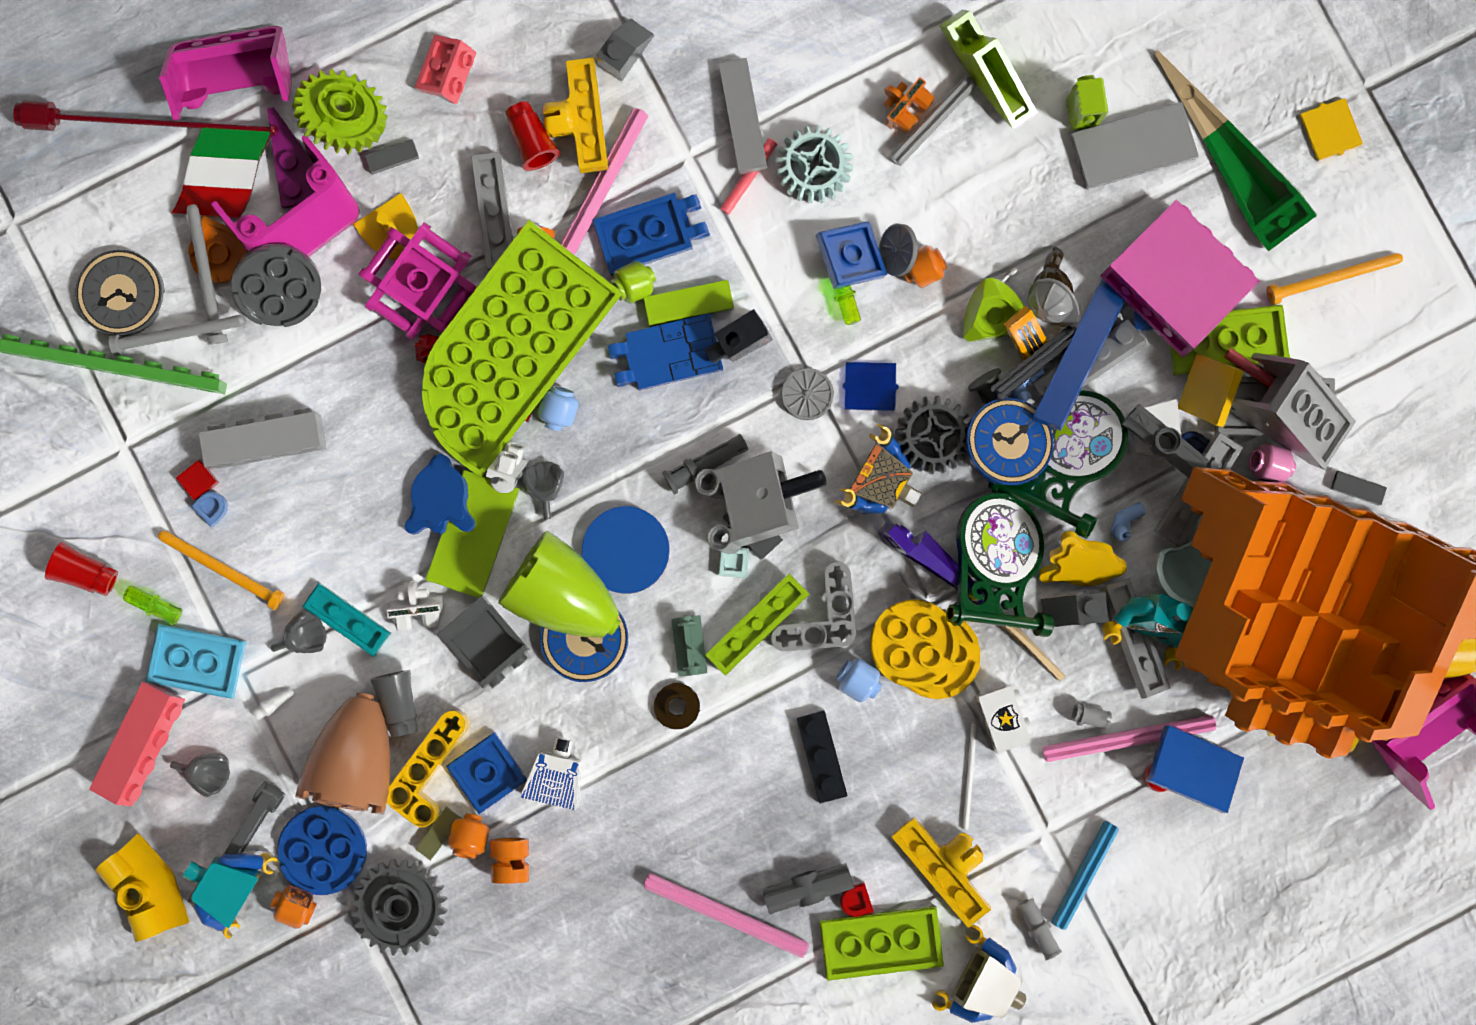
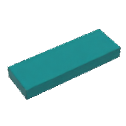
M321 583L317 584L302 606L373 657L377 655L392 633Z

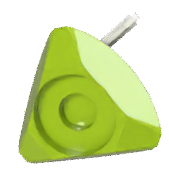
M1015 268L1006 272L999 279L992 277L984 279L974 290L965 312L963 336L967 342L1009 336L1003 324L1025 306L1017 294L1004 283L1016 274L1017 270Z

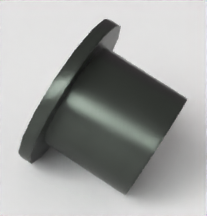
M996 368L988 371L968 386L970 392L976 391L985 405L995 400L990 393V388L1000 380L998 376L1001 374V369Z

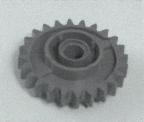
M407 858L402 860L400 866L395 859L390 860L389 867L384 862L378 864L379 872L372 868L368 871L370 879L363 877L359 880L364 888H356L354 890L359 899L351 901V904L357 906L358 910L352 913L351 917H358L360 919V922L354 927L364 929L360 937L361 939L368 936L371 937L370 947L379 943L380 953H383L389 947L392 956L398 952L399 948L404 955H407L410 946L418 952L421 949L420 942L429 945L431 943L429 935L436 937L439 934L435 925L442 926L445 923L439 917V915L448 912V909L440 905L447 900V897L439 895L444 885L436 886L434 884L438 875L428 877L429 867L420 871L419 861L414 862L411 867L408 865ZM399 899L406 904V912L404 914H398L394 911V900Z

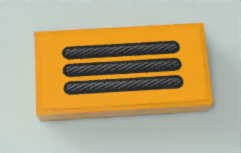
M1026 305L1003 324L1023 361L1048 342L1032 310Z

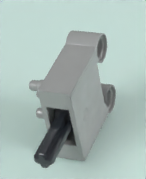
M772 451L716 470H701L695 478L697 491L714 499L724 497L731 528L722 524L713 526L707 535L709 546L726 554H734L743 546L799 529L792 497L825 487L827 480L824 472L817 470L787 480L782 456ZM715 478L716 484L714 488L710 490L709 484L711 480ZM727 533L728 541L722 546V537Z

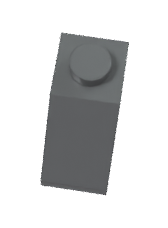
M630 18L611 33L596 55L598 66L622 82L650 43L654 34Z
M1105 592L1041 599L1042 613L1052 615L1054 627L1109 622Z

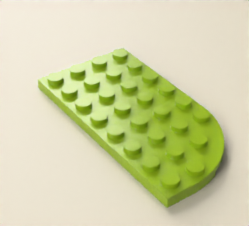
M531 220L527 221L440 335L424 367L422 402L435 437L450 455L480 478L623 294L622 291Z

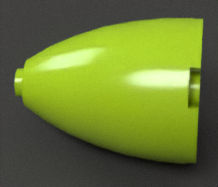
M549 531L544 532L531 548L498 601V604L503 606V608L520 618L546 629L581 637H604L607 633L613 635L621 622L617 619L619 611L596 572L567 543Z

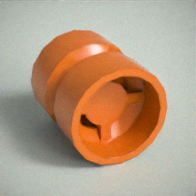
M497 838L490 840V857L495 859V863L491 865V883L514 884L529 882V864L525 862V858L529 856L528 838Z

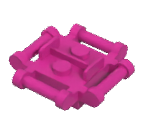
M423 222L411 240L391 227L387 232V239L368 266L362 268L358 273L360 277L377 288L364 307L370 312L374 310L406 332V337L412 341L425 323L443 333L463 306L465 300L477 288V286L460 275L472 255L466 251L463 253L430 230L431 226ZM423 239L457 263L453 268L420 246V242ZM398 243L405 248L383 280L375 276ZM455 282L461 288L440 318H435L431 314ZM384 293L418 316L415 323H411L381 302L380 299Z

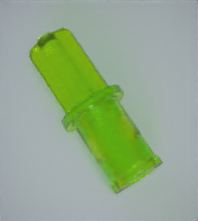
M851 286L834 289L836 294L834 301L839 304L845 324L854 325L860 322L861 315L854 297L856 291L852 290Z
M129 586L123 594L125 602L144 610L145 615H154L170 623L172 626L181 617L183 610L161 600L158 594L153 596L135 586Z

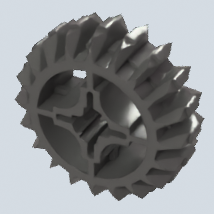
M926 396L922 399L923 407L916 400L912 402L915 412L908 408L904 409L903 413L908 420L904 418L898 419L897 423L905 428L896 429L895 435L904 437V439L897 442L900 446H906V449L902 452L903 455L910 454L912 456L909 460L910 465L912 466L916 460L920 462L917 471L922 472L925 465H929L928 473L933 475L935 466H938L940 473L943 474L946 472L945 463L953 470L957 467L954 458L960 462L966 459L960 451H967L964 441H966L965 431H967L968 424L963 425L962 421L966 420L969 415L964 413L960 417L958 416L957 412L961 409L960 404H957L953 410L950 409V398H947L944 404L940 405V396H935L931 405L929 398ZM933 412L945 415L953 422L954 426L939 424ZM924 414L926 419L925 431L911 436L914 420ZM931 426L936 431L939 430L940 433H944L937 439V443L932 441L933 438L930 440L928 437H925L931 432ZM957 434V443L951 454L944 457V439ZM914 444L928 445L935 458L924 456L915 448Z

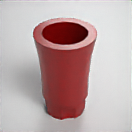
M528 101L512 105L505 111L509 123L508 127L519 151L524 170L533 171L543 168L559 157L560 151L550 139L538 114L533 111Z
M64 542L57 545L45 570L46 580L64 583L90 593L96 592L103 596H108L112 591L118 576L117 570L107 567L105 563L75 550Z

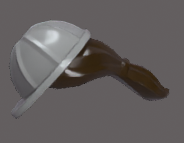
M1054 247L1053 252L1046 258L1043 271L1036 276L1033 285L1029 289L1028 301L1034 316L1042 322L1067 327L1077 321L1080 311L1074 296L1073 285L1068 276L1059 269L1064 253L1058 247Z

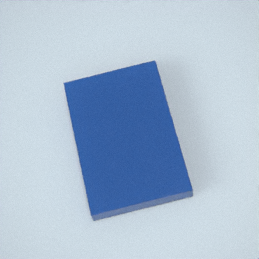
M1166 725L1163 727L1147 782L1218 812L1228 813L1244 757L1170 725Z

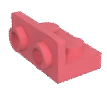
M434 35L414 88L422 93L440 96L450 103L457 104L463 92L469 71L474 63L476 51L462 40Z

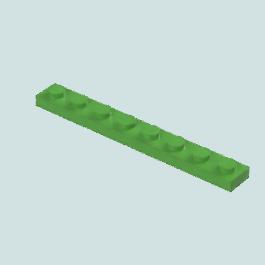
M3 334L2 339H0V353L217 394L225 395L227 383L219 380L218 374L202 371L201 376L190 374V369L173 366L171 371L162 369L163 364L145 361L144 365L133 364L134 359L116 355V360L106 359V354L102 352L88 350L87 355L77 353V348L66 345H59L58 350L48 348L49 343L33 339H31L30 344L20 342V337Z

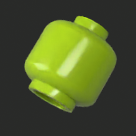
M634 261L615 270L611 284L623 292L619 298L620 301L624 300L632 304L652 294L653 282L656 281V277L650 266L645 267L641 262Z

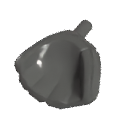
M542 461L526 468L522 474V481L526 492L536 501L542 502L545 520L551 519L550 501L555 500L564 479V471L560 466L549 461Z
M307 610L300 611L285 627L284 641L271 645V650L276 652L287 648L289 651L296 653L320 652L323 650L327 638L325 626H323L322 621L316 615Z
M202 754L191 760L188 765L172 761L170 764V768L184 772V778L188 784L204 797H210L219 793L227 784L230 775L228 758L222 754Z

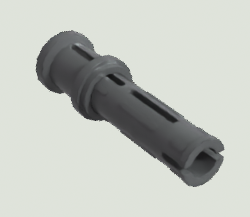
M738 434L693 460L691 458L683 460L682 465L669 472L665 470L662 474L675 495L680 488L693 481L695 482L696 475L701 470L714 469L735 456L748 451L749 448L742 435Z

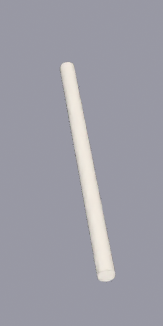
M971 723L962 827V829L968 830L977 732L976 723Z

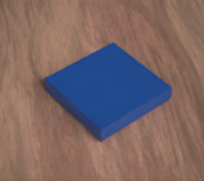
M869 221L821 231L815 235L834 289L884 278L888 275Z
M493 732L446 765L478 814L527 781V777L496 732Z

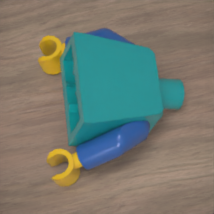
M268 852L261 855L249 853L224 854L221 857H214L208 869L191 861L182 877L198 885L190 899L193 901V908L201 923L217 931H222L224 936L230 939L233 935L228 929L232 926L240 928L235 917L260 877L261 872L258 870L261 869L268 875L272 874L274 870L266 865L269 861L277 862V858Z

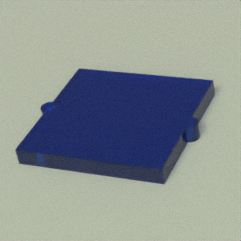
M846 362L845 383L842 385V388L845 389L844 410L895 411L896 390L899 388L896 384V363Z

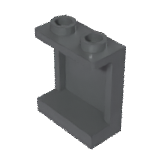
M484 596L478 598L436 634L458 656L480 682L479 685L482 688L490 686L493 689L506 678L503 673L512 666L516 669L528 659L525 654L530 650Z

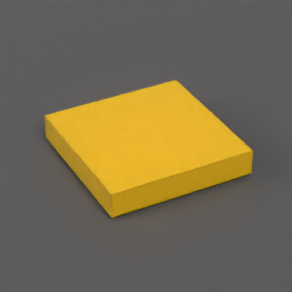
M1196 353L1178 404V409L1216 426L1224 427L1244 371Z

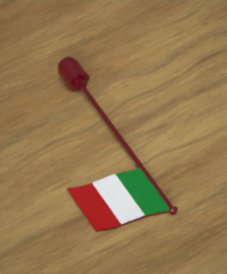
M23 100L22 103H16L13 109L15 124L27 130L54 131L56 125L58 126L61 120L201 128L202 130L189 158L182 192L171 212L174 214H187V207L189 205H196L199 208L200 215L218 216L211 205L216 201L228 217L240 218L251 198L261 156L270 136L276 135L278 131L274 124H271L270 127L68 115L61 114L59 108H56L53 102Z

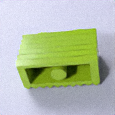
M1085 75L1077 78L1076 84L1072 87L1070 94L1065 100L1068 102L1067 107L1069 109L1067 112L1070 114L1068 118L1071 119L1069 123L1072 125L1070 129L1073 131L1099 126L1109 112L1103 78H1095L1094 75Z

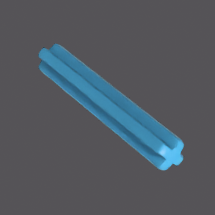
M1103 822L1051 920L1054 926L1066 930L1119 831V828L1112 823Z

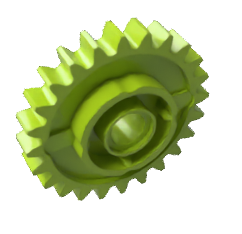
M330 69L329 75H326L321 70L318 72L317 77L310 74L308 80H302L300 88H297L292 108L295 109L293 118L299 119L297 127L306 128L304 132L305 137L314 136L313 144L323 142L324 150L333 146L337 154L341 148H344L349 155L352 148L361 153L364 146L370 149L373 142L378 143L386 127L385 123L388 116L384 114L387 108L386 105L381 104L383 97L374 95L376 88H367L366 79L358 82L356 74L347 77L345 70H342L340 75H336L333 69Z

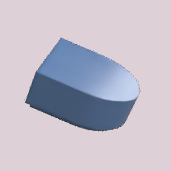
M206 492L190 507L210 527H214L226 515L228 503L221 494Z

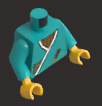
M1159 593L1129 598L1125 606L1114 617L1116 621H1109L1103 624V639L1106 640L1111 636L1112 644H1118L1122 639L1120 628L1124 626L1167 645H1173L1174 647L1165 650V666L1168 665L1169 661L1175 660V670H1179L1183 665V661L1174 655L1193 607Z

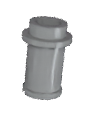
M1086 703L1076 704L1073 708L1072 721L1076 722L1079 726L1087 724L1107 730L1111 721L1107 720V718H1112L1110 711L1087 707Z

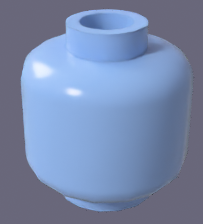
M552 386V389L547 391L541 399L538 409V417L545 422L544 426L546 428L561 431L562 427L573 425L579 406V401L574 396V391L559 386Z
M854 659L852 662L847 660L836 678L839 681V690L857 702H864L868 697L874 699L882 686L878 682L880 678L879 670L862 659Z

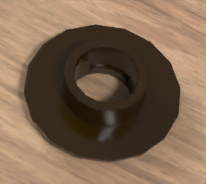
M672 683L663 687L657 693L654 701V712L657 720L663 726L670 729H684L697 719L700 712V701L697 693L691 687L682 683ZM672 698H681L685 701V711L683 714L674 715L669 712L668 704Z

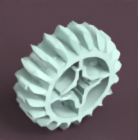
M819 125L816 126L815 133L810 132L809 126L804 127V135L795 130L793 132L795 141L790 137H786L784 143L787 147L780 146L778 153L782 157L776 158V164L782 166L776 170V175L785 176L781 179L780 185L783 187L791 184L787 193L792 195L797 190V200L801 201L804 195L809 196V204H813L814 196H818L819 202L824 203L826 193L829 198L834 199L836 197L834 189L843 192L845 187L842 182H850L851 177L847 173L852 172L854 167L852 164L847 163L853 159L852 153H844L849 148L848 143L838 145L842 136L837 134L834 138H831L832 129L830 128L826 130L825 134L820 133L821 126ZM817 144V147L812 152H804L802 150L800 153L797 152L806 145ZM826 148L836 157L838 169L832 167V163H829L824 158ZM819 155V166H816L812 170L811 175H809L810 163L812 164ZM791 160L797 162V166L804 170L803 181H800L793 173L790 164ZM817 177H825L827 179L832 177L827 183L811 185Z

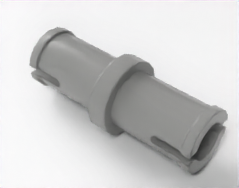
M1031 898L1019 904L1017 908L1030 929L1028 934L1036 940L1044 955V959L1049 960L1062 953V950L1049 929L1051 928L1049 921L1044 920L1034 902V898Z

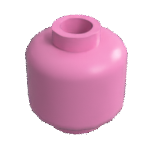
M1267 443L1252 452L1249 459V468L1258 480L1284 483L1294 474L1296 463L1289 449Z

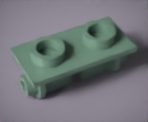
M701 616L671 619L678 677L708 673Z

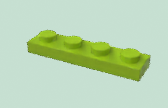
M789 573L705 655L727 676L810 593Z

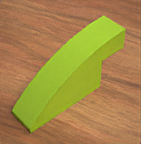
M962 9L939 25L971 78L1011 128H1016L1037 113L997 38L984 36L971 11Z

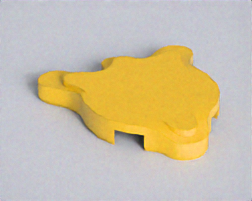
M1066 531L1060 537L1062 545L1049 553L1050 561L1053 564L1041 568L1039 577L1044 583L1064 581L1078 586H1094L1123 575L1127 571V565L1123 559L1113 553L1112 546L1099 541L1084 540L1075 532Z

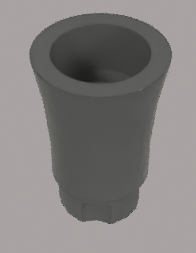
M402 670L370 679L385 718V723L388 725L391 738L416 732L417 724L415 717H417L411 687V670Z

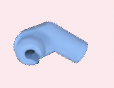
M1042 368L1013 391L1011 397L1028 401L1031 398V394L1026 388L1045 374L1044 369Z
M1140 502L1115 514L1111 533L1116 540L1121 542L1129 540L1131 537L1129 532L1131 522L1146 515Z

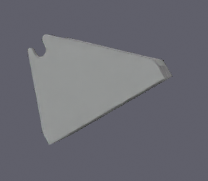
M1253 353L1251 359L1258 361L1257 366L1275 377V380L1260 403L1234 398L1230 412L1289 449L1307 463L1325 470L1356 423L1355 419L1310 363L1300 359Z

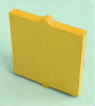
M1345 98L1329 104L1321 103L1318 108L1300 114L1317 161L1334 155L1342 156L1345 151L1363 145Z

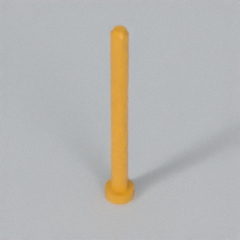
M1393 253L1278 287L1277 284H1272L1266 288L1267 297L1272 305L1281 303L1284 297L1400 264L1403 261V256L1400 253Z
M167 531L159 532L158 539L161 542L267 601L268 608L275 611L281 605L285 597L284 592L280 590L273 592Z

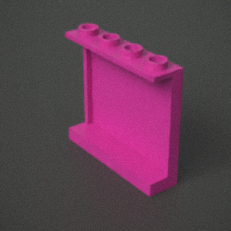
M1177 199L1100 275L1182 357L1191 352L1259 283L1253 271L1249 267L1244 266L1233 255V252L1213 236L1211 230L1207 226L1202 225L1192 215L1189 208L1182 205Z

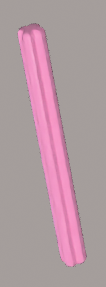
M634 108L630 113L607 157L609 170H602L597 175L561 243L574 255L648 118V115L641 109Z
M1212 715L1195 717L1048 745L1042 748V753L1046 762L1158 742L1163 727L1166 725L1191 735L1215 731L1216 721Z
M652 873L646 878L644 888L648 891L798 957L803 958L807 953L809 944L800 938Z

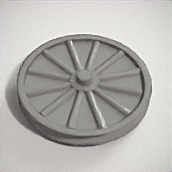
M895 223L890 225L881 237L879 251L889 275L903 276L915 264L918 252L917 239L914 231L906 224Z
M802 368L794 371L787 377L782 387L781 396L784 407L792 416L800 420H814L823 416L829 410L833 402L834 391L831 381L824 373L813 368Z

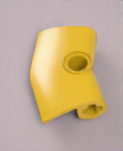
M137 833L124 847L108 857L94 870L117 895L119 906L126 911L135 942L190 923L172 869L140 833ZM131 888L139 892L140 899L138 902L130 898L129 891Z

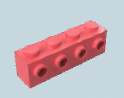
M142 682L89 790L116 805L133 806L142 793V786L147 776L155 767V760L161 748L168 741V733L174 721L179 718L185 699L159 685Z

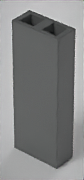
M413 139L367 154L365 158L373 175L419 159V155Z
M1336 471L1331 490L1378 506L1382 505L1387 489L1385 486L1341 471Z

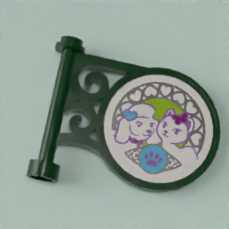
M1081 390L1062 430L1059 431L1051 428L1054 443L1052 456L1047 467L1039 474L1038 478L1031 483L1022 485H1002L989 482L988 488L992 489V493H999L1001 490L1076 527L1075 533L1087 539L1096 525L1097 518L1088 513H1084L1080 517L1070 512L1069 508L1074 496L1082 487L1107 476L1123 459L1128 445V429L1122 425L1125 420L1124 415L1117 405L1107 397L1096 392ZM1046 473H1048L1052 477L1046 480ZM1067 483H1072V484H1073V485L1070 487V489H1069ZM1058 484L1063 488L1060 493H1058L1057 488H1053L1051 491L1052 497L1055 500H1063L1062 507L1046 499L1047 491L1052 485Z
M992 493L977 498L965 508L957 525V602L948 606L946 610L947 621L951 622L953 626H960L963 621L1032 629L1035 636L1049 637L1054 629L1052 615L1036 613L1033 618L1026 617L1023 607L1026 585L1038 571L1044 555V537L1037 517L1024 502L1009 494ZM969 572L978 582L972 583L967 590ZM978 588L983 591L984 596L977 593ZM1003 594L1006 595L1008 599L1001 601V607L1004 610L1013 609L1015 615H1007L1003 613L1000 607V599ZM969 597L973 601H979L983 598L984 600L980 605H975L970 601Z

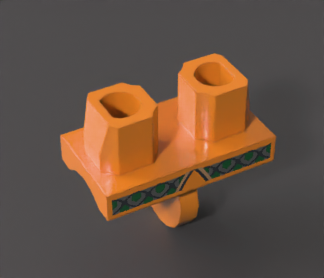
M919 77L905 95L903 92L908 86L904 82H900L896 88L892 85H887L884 89L888 98L883 105L890 109L894 103L897 104L887 116L888 120L885 123L891 130L896 126L900 130L909 133L918 121V118L908 111L911 105L914 104L924 113L932 105L935 98L925 88V80Z

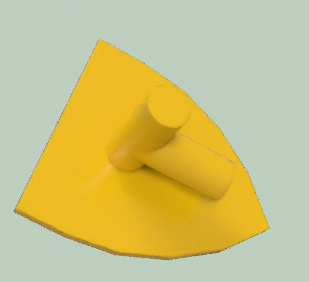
M402 193L353 224L360 236L375 251H378L388 237L387 232L391 227L410 240L418 231L414 213ZM398 243L388 258L396 261L405 247Z

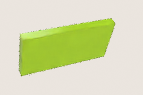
M1283 305L1231 310L1184 357L1170 346L1173 376L1189 374L1196 353L1235 368L1239 367L1224 358L1230 348L1256 365L1258 361L1251 359L1253 353L1290 358Z
M464 470L462 476L465 477L468 484L467 509L475 520V527L470 532H464L455 526L452 521L447 523L446 531L440 537L426 580L480 598L484 595L520 489L515 487L509 493H500L493 488L490 478L484 476L480 478L475 473Z
M936 906L872 913L858 917L848 916L819 920L827 981L944 967Z

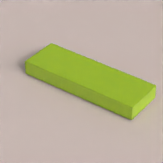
M729 280L644 298L650 327L734 309Z

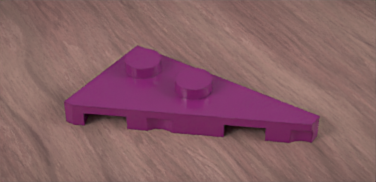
M274 107L267 108L269 127L271 124H274L278 129L277 134L271 136L280 203L283 209L292 208L314 193L306 179L307 171L314 163Z

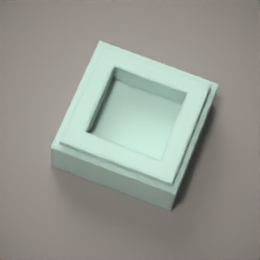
M740 548L734 554L720 552L718 576L747 578L749 549Z

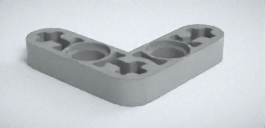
M837 561L827 566L824 572L828 621L778 626L771 636L772 644L776 649L786 652L843 647L850 645L854 641L856 625L850 569L846 564ZM838 566L840 571H845L846 577L841 578V587L847 585L848 592L836 591L830 593V587L836 588L835 579L829 577V573L834 571V567ZM838 595L846 597L849 603L847 610L842 613L834 611L831 605L833 598ZM830 625V631H837L840 628L839 625H845V629L851 630V635L846 636L845 642H841L840 637H830L832 643L826 644L827 633L824 626ZM811 627L818 628L822 633V639L818 644H810L805 639V633ZM795 628H802L800 638L803 646H796L797 640L788 641L787 647H782L781 642H776V636L781 635V630H786L788 635L797 634Z

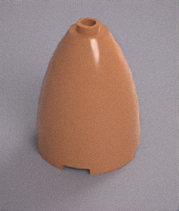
M357 692L356 697H349L328 720L308 755L295 797L305 799L308 798V795H312V801L315 803L354 811H368V808L372 807L371 813L384 815L391 772L390 746L385 718L379 703L373 701V695Z

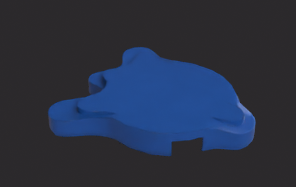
M443 454L433 456L429 464L415 478L411 488L412 511L405 523V530L408 533L416 535L429 528L435 533L443 534L446 531L447 523L450 521L461 531L470 532L474 529L475 520L467 509L468 484L465 477L461 476L451 464L449 457Z

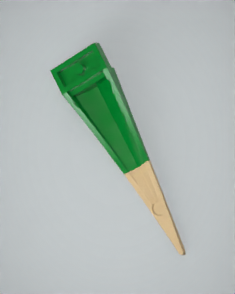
M1155 51L1157 59L1205 142L1249 227L1269 252L1315 218L1318 214L1302 195L1301 191L1160 51Z

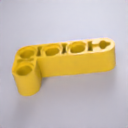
M460 710L448 711L440 717L389 786L387 804L417 827H426L433 824L440 815L439 805L422 791L469 727L468 716ZM449 718H459L457 724L460 726V729H452L447 736L439 733V730L443 733L451 726V723L448 721ZM434 739L441 741L443 744V752L440 755H434L430 751V743ZM419 763L425 767L426 772L423 779L414 777L412 773L414 764ZM398 787H402L407 791L408 798L405 803H400L395 799L394 793ZM426 805L430 808L431 817L429 820H422L419 817V806Z

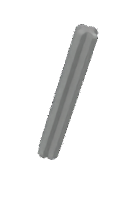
M965 75L893 150L890 158L897 165H903L973 91L976 82L970 76Z

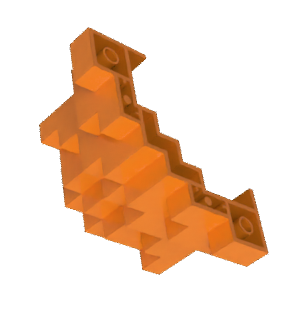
M1194 467L1181 500L1191 505L1193 512L1203 515L1191 546L1201 551L1200 555L1212 561V564L1174 656L1183 661L1187 669L1207 676L1206 680L1211 684L1224 687L1230 691L1232 699L1224 716L1234 721L1235 727L1246 732L1259 729L1268 730L1275 735L1277 741L1285 745H1292L1294 743L1310 744L1316 748V753L1333 759V757L1347 756L1355 737L1365 742H1372L1374 740L1387 741L1392 738L1404 739L1405 737L1418 736L1460 643L1464 639H1476V550L1471 547H1454L1407 522L1389 521L1367 509L1349 508L1327 496L1308 495L1287 483L1251 481L1230 469Z

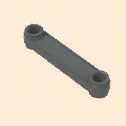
M267 781L260 785L252 798L255 805L224 854H236L245 851L268 812L274 813L283 801L286 793L282 792L281 788ZM191 894L188 899V903L192 904L193 907V901L190 899L192 896Z

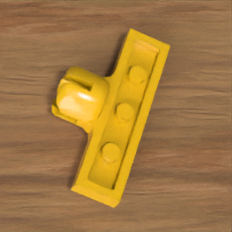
M592 57L566 61L569 98L563 101L548 102L543 105L546 132L551 138L568 135L575 138L580 173L609 170L595 59Z
M915 816L892 834L891 837L968 928L991 910V906L967 878L968 873L983 862L984 856L978 844L972 847L973 839L969 835L960 833L948 844L941 846Z

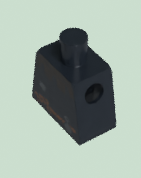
M753 309L717 331L715 336L718 342L704 350L712 364L725 357L734 362L771 342L773 338L759 314ZM739 337V343L734 347L730 346L731 339Z

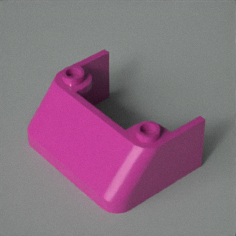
M267 26L186 40L171 45L164 60L159 79L173 120H179L183 107L187 109L201 107L208 94L263 85L264 90L271 92V94H281L283 101H289L292 78L282 27Z
M302 136L301 139L307 152L316 162L308 169L306 174L307 182L314 193L267 227L255 215L243 216L233 223L216 201L211 204L218 216L247 252L261 245L277 243L293 246L310 257L358 220L360 209L356 200L334 168L308 136Z
M1471 674L1444 678L1418 736L1405 737L1404 739L1392 738L1387 741H1372L1400 783L1430 811L1435 808V804L1426 784L1429 772L1426 765L1421 761L1466 729L1476 735V679Z

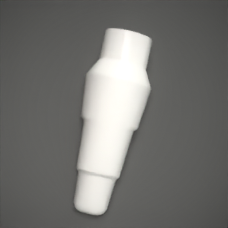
M289 688L262 701L252 711L257 720L259 721L263 717L274 713L281 704L294 695L293 690Z

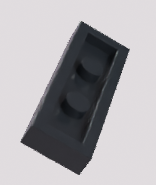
M825 710L797 717L819 804L847 797Z

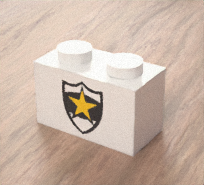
M1006 685L975 696L995 753H1001L1031 742L1029 735L1033 734V730L1028 717L1023 718L1019 707L1023 706V701L1018 689L1013 690L1011 685Z

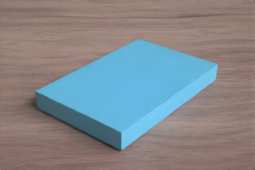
M158 624L146 682L234 699L246 641Z

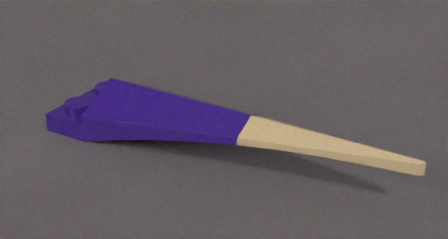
M885 523L878 530L897 552L930 571L958 591V564L926 530L915 537L902 524L899 526L897 523ZM969 575L967 590L969 589V586L975 582ZM978 588L977 593L984 596L983 591ZM984 598L979 601H971L976 605H980ZM1002 626L1028 649L1059 681L1065 677L1059 668L1020 628Z

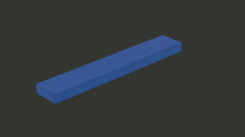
M1101 279L1033 416L1034 421L1059 431L1062 430L1125 302L1103 279Z

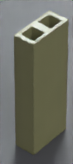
M445 807L415 850L431 861L449 837L453 821L462 817L450 808Z

